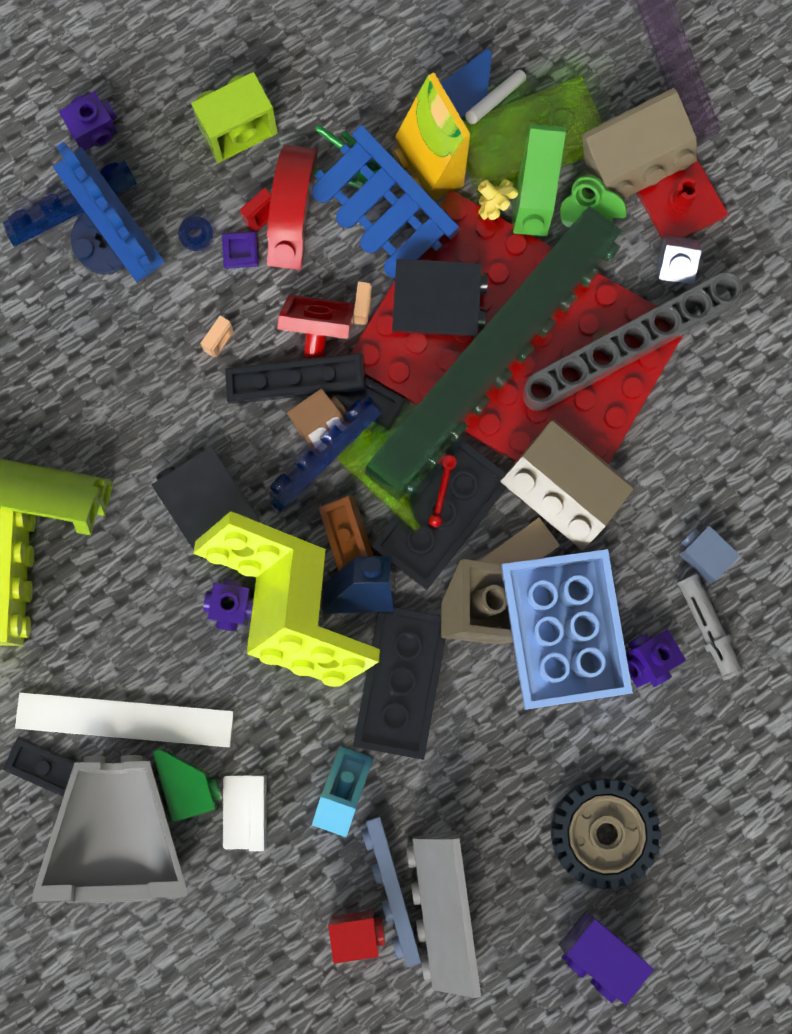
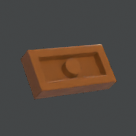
M347 496L319 507L338 571L355 557L374 556L355 496Z

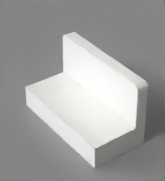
M267 775L225 776L223 778L224 849H249V851H265L267 849Z

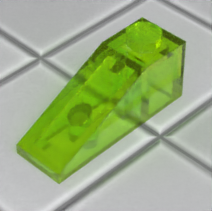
M362 424L334 454V457L352 476L416 532L420 525L395 457L388 448L391 442L377 428L371 432Z

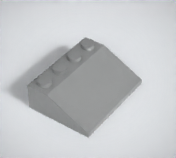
M456 831L412 836L413 845L406 846L409 868L416 867L418 882L411 883L414 905L421 904L423 919L416 920L419 943L426 942L428 957H421L424 980H431L432 989L435 991L479 998L481 997L460 838Z

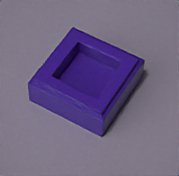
M256 231L222 233L224 269L259 267Z

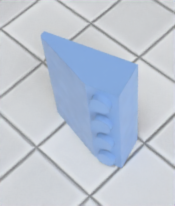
M608 549L501 564L524 710L633 693Z

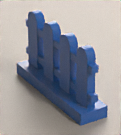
M360 125L351 134L357 143L351 149L345 144L340 149L344 156L326 174L319 170L314 175L319 181L313 186L312 195L317 202L322 204L330 202L335 197L343 205L337 211V223L341 227L349 229L359 222L366 229V232L360 239L361 248L365 252L373 254L383 247L390 255L384 264V271L390 278L395 279L396 259L419 260L431 247L437 252L443 246L439 240L444 235L451 240L460 232V228L377 140ZM372 159L381 167L375 174L367 166ZM361 172L368 181L348 199L341 190ZM396 184L405 192L400 199L390 191ZM385 197L392 207L372 224L365 215ZM420 209L429 217L424 224L414 216ZM408 222L416 232L397 250L389 240Z
M64 142L56 146L63 160L53 166L54 170L138 284L165 265L162 257L83 148L80 147L75 152H72Z

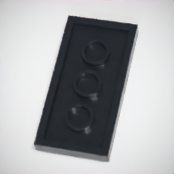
M457 436L372 544L371 548L381 556H391L392 565L427 591L507 489L500 482L505 472ZM452 455L456 458L457 462L455 468L451 470L441 511L443 522L440 526L433 527L429 524V517L434 514L444 472L442 461L445 456Z
M395 607L394 611L378 612L372 646L380 649L379 662L367 669L353 747L424 760L446 638H441V616Z

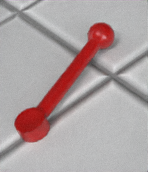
M452 455L445 456L442 461L444 472L434 514L429 517V524L433 527H438L443 522L441 516L451 470L455 468L457 462L456 458Z

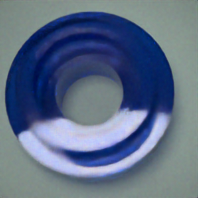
M194 216L182 222L178 235L185 248L191 251H200L207 248L212 242L213 230L206 219ZM194 228L201 229V234L198 237H191L189 235L190 231Z

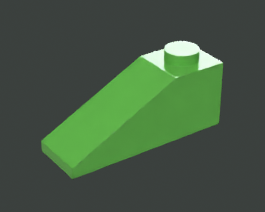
M530 124L515 186L519 193L516 198L512 199L511 203L514 234L548 235L555 207L566 135L565 127Z

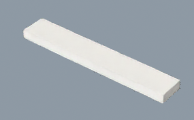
M19 693L15 729L231 747L235 711Z

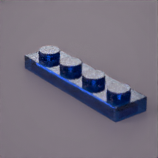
M125 160L120 163H110L100 171L116 195L137 185ZM69 189L59 194H49L43 197L38 205L28 210L21 209L15 211L8 217V220L2 223L8 238L15 247L84 212V210Z
M370 396L364 402L359 399L352 404L345 413L347 418L338 427L335 424L331 425L320 437L322 442L313 451L310 449L304 451L295 461L297 467L290 474L286 475L283 473L275 479L270 486L272 490L269 493L270 503L281 512L382 414L380 406Z

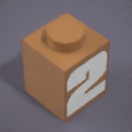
M322 389L287 412L293 425L314 453L348 429L342 417L347 413L335 396L329 399Z

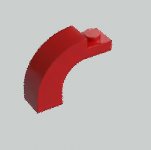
M283 145L280 151L269 208L267 266L297 270L302 268L309 199L315 182L314 175L316 174L318 149Z

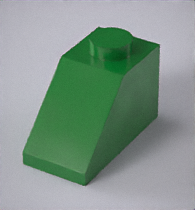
M166 749L152 751L172 823L219 808L217 801L222 799V793L216 778L210 779L208 772Z

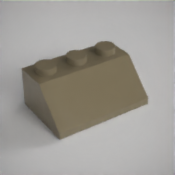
M675 88L582 134L586 175H594L600 178L606 189L617 193L623 200L697 162L696 136Z
M554 418L510 466L500 481L582 551L605 528L635 488V486Z

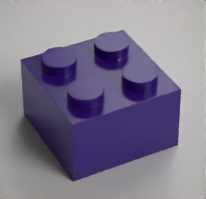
M587 911L582 914L558 944L564 951L561 958L582 978L587 973L593 978L590 980V983L611 1003L617 998L626 1006L654 970L642 957Z

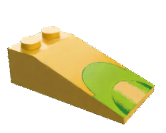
M435 73L427 76L395 136L396 150L393 151V156L403 169H408L418 185L436 201L446 196L450 190L455 191L464 186L470 133Z

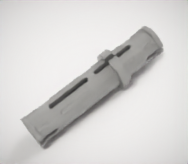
M696 574L678 582L677 585L680 587L707 643L704 648L706 652H711L723 681L745 672L730 642L733 639L730 634L726 635L699 579V575Z

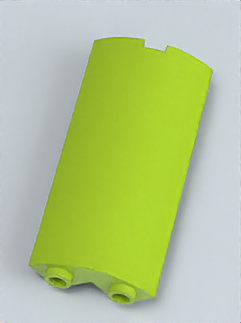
M0 459V509L73 522L77 533L85 535L92 534L97 515H106L113 487L111 479Z

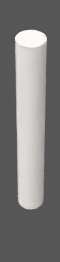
M522 70L515 71L466 112L465 118L470 124L477 123L526 81V74Z

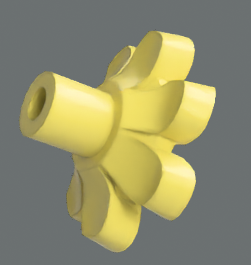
M505 179L495 186L488 180L480 183L478 191L483 195L479 199V204L481 205L479 210L480 216L483 220L487 219V217L490 220H494L500 215L499 208L504 211L510 206L511 202L508 199L516 198L519 193L513 187L512 182Z

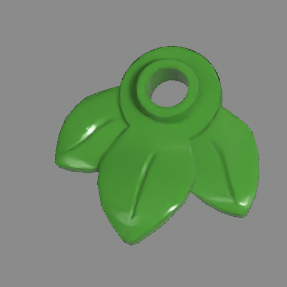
M583 175L577 178L572 186V194L562 201L560 207L561 221L564 225L570 228L583 221L600 238H603L609 231L613 218H625L627 216L626 204L621 196L606 189L603 181L594 175ZM585 187L592 189L595 193H588Z

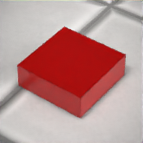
M263 188L239 210L245 224L251 231L258 232L268 223L271 193L266 188Z

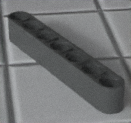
M720 273L534 373L529 377L524 387V403L534 411L545 410L728 311L740 298L743 290L741 280L733 273ZM716 287L726 288L730 293V298L724 299L720 297L716 292ZM693 303L697 305L700 309V315L690 314L686 310L685 304ZM654 320H665L670 326V331L662 332L658 330ZM628 335L636 337L639 340L640 347L636 349L628 347L624 342V337ZM593 353H605L609 357L610 363L608 365L597 364L593 359ZM567 368L576 370L579 380L576 382L565 380L562 370ZM542 385L548 390L549 396L544 399H538L531 393V387Z

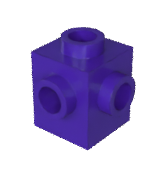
M95 91L88 95L83 94L76 97L70 105L58 111L78 147H82L84 151L93 146L98 147L106 144L113 135L118 133L112 122L117 119L113 108L108 100L101 102Z
M224 578L223 584L213 583L212 591L206 592L203 611L209 612L208 619L216 622L217 629L237 631L238 625L247 627L248 619H251L254 598L252 597L253 591L249 588H244V581ZM226 597H232L235 601V605L231 610H224L222 607L223 600Z
M668 629L651 638L645 633L628 643L631 648L626 652L629 674L637 688L649 682L653 687L664 683L672 678L669 671L686 661Z

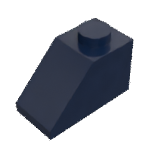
M391 556L355 557L328 579L324 584L323 614L394 611L395 578Z

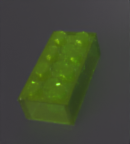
M582 75L494 109L475 124H470L467 120L464 121L470 133L466 171L478 199L483 196L478 191V186L484 180H488L495 187L503 180L508 179L513 183V186H516L530 124L566 128L561 167L584 159L582 134L603 124Z

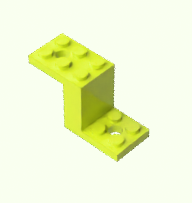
M230 511L195 541L193 554L206 558L210 563L222 564L238 570L244 576L256 577L247 654L259 658L265 664L288 668L296 675L310 676L322 680L325 685L332 687L343 685L379 662L380 649L318 626L326 549Z

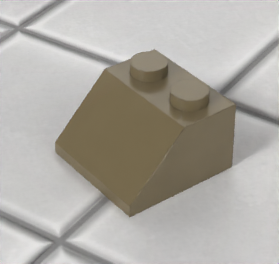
M467 559L460 560L441 603V638L499 645L513 642L501 564Z

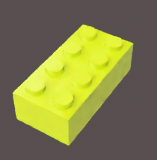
M0 509V646H24V638H29L31 633V620L29 616H25L26 602H31L33 594L32 582L27 581V569L32 567L34 563V548L29 546V532H34L36 515Z

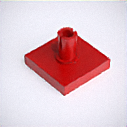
M698 160L688 168L679 170L660 180L657 184L636 192L662 239L663 235L687 238L727 218L729 215Z
M288 295L278 316L277 329L306 333L304 357L308 359L324 357L326 336L348 339L354 322L355 303Z

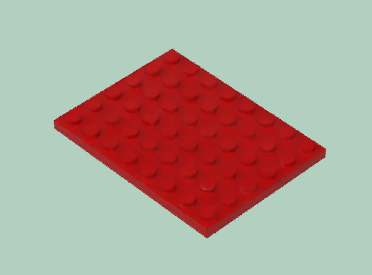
M450 190L440 208L459 226L460 232L451 240L444 235L439 240L443 246L437 252L431 247L419 260L482 264V273H488L487 295L480 294L479 309H486L485 329L478 330L476 338L392 333L394 281L350 354L362 353L364 355L365 376L514 462L554 418L609 465L683 335L545 410L534 411L528 408L523 400V390L527 380L534 373L592 343L593 335L598 330L605 329L612 332L657 308V306L532 235L514 234L513 225L500 217L494 220H490L487 217V219L483 220L479 214L481 208L479 205ZM654 320L658 330L662 332L670 331V326L665 320ZM630 335L624 337V342L628 347L633 349L640 347L639 340L636 337ZM593 353V359L597 364L608 365L610 363L609 357L605 353ZM572 368L562 370L565 380L569 382L579 380L576 370ZM542 385L531 387V393L534 397L544 399L549 396L546 387Z

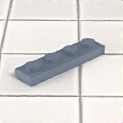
M381 816L367 819L368 828L361 829L367 851L374 849L378 862L371 866L377 887L382 885L385 887L388 899L381 902L387 923L394 921L398 936L392 937L397 959L404 958L407 967L420 964L421 957Z

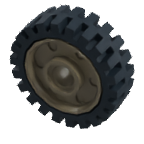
M593 779L575 786L561 799L554 811L551 822V841L559 862L575 879L599 889H618L621 886L633 884V881L636 879H641L646 874L645 871L654 864L655 855L659 853L660 822L651 802L633 786L615 779ZM604 823H610L614 829V836L611 841L600 843L596 835L597 829Z

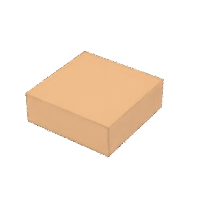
M358 282L353 315L354 324H368L372 298V286L370 283Z
M221 315L218 317L200 343L204 352L213 358L219 355L234 333L231 322Z

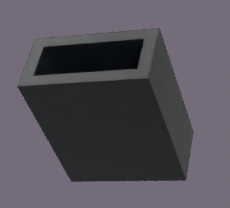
M396 259L392 333L476 338L478 330L485 329L486 309H479L480 294L487 295L488 273H482V264Z
M212 446L206 450L204 447L194 450L186 457V463L176 469L174 466L163 470L156 476L158 481L152 484L153 489L193 550L195 541L230 511L254 521H260Z

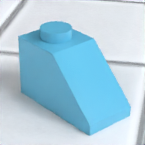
M342 746L339 747L319 800L312 823L313 826L347 837L374 759L373 757Z

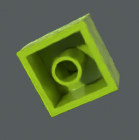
M254 72L246 76L238 75L232 78L226 86L216 91H205L195 101L191 102L198 127L217 163L278 134L273 107Z

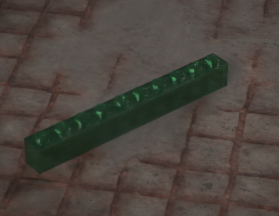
M588 206L368 462L365 475L397 501L405 493L408 496H412L422 484L423 479L420 476L429 466L431 469H434L444 458L446 452L443 448L448 442L452 440L456 443L469 427L465 422L473 413L479 416L491 401L487 396L495 387L501 390L513 375L510 369L518 361L523 364L535 349L532 343L539 335L544 339L557 323L554 317L560 310L566 313L578 299V296L575 294L582 285L588 288L600 272L596 269L603 260L609 263L621 247L617 242L622 230L591 206Z

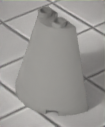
M125 755L121 756V763H106V757L86 756L83 758V762L74 763L35 884L32 902L115 903L158 901V898L179 899L187 897V888L150 761H143V756Z

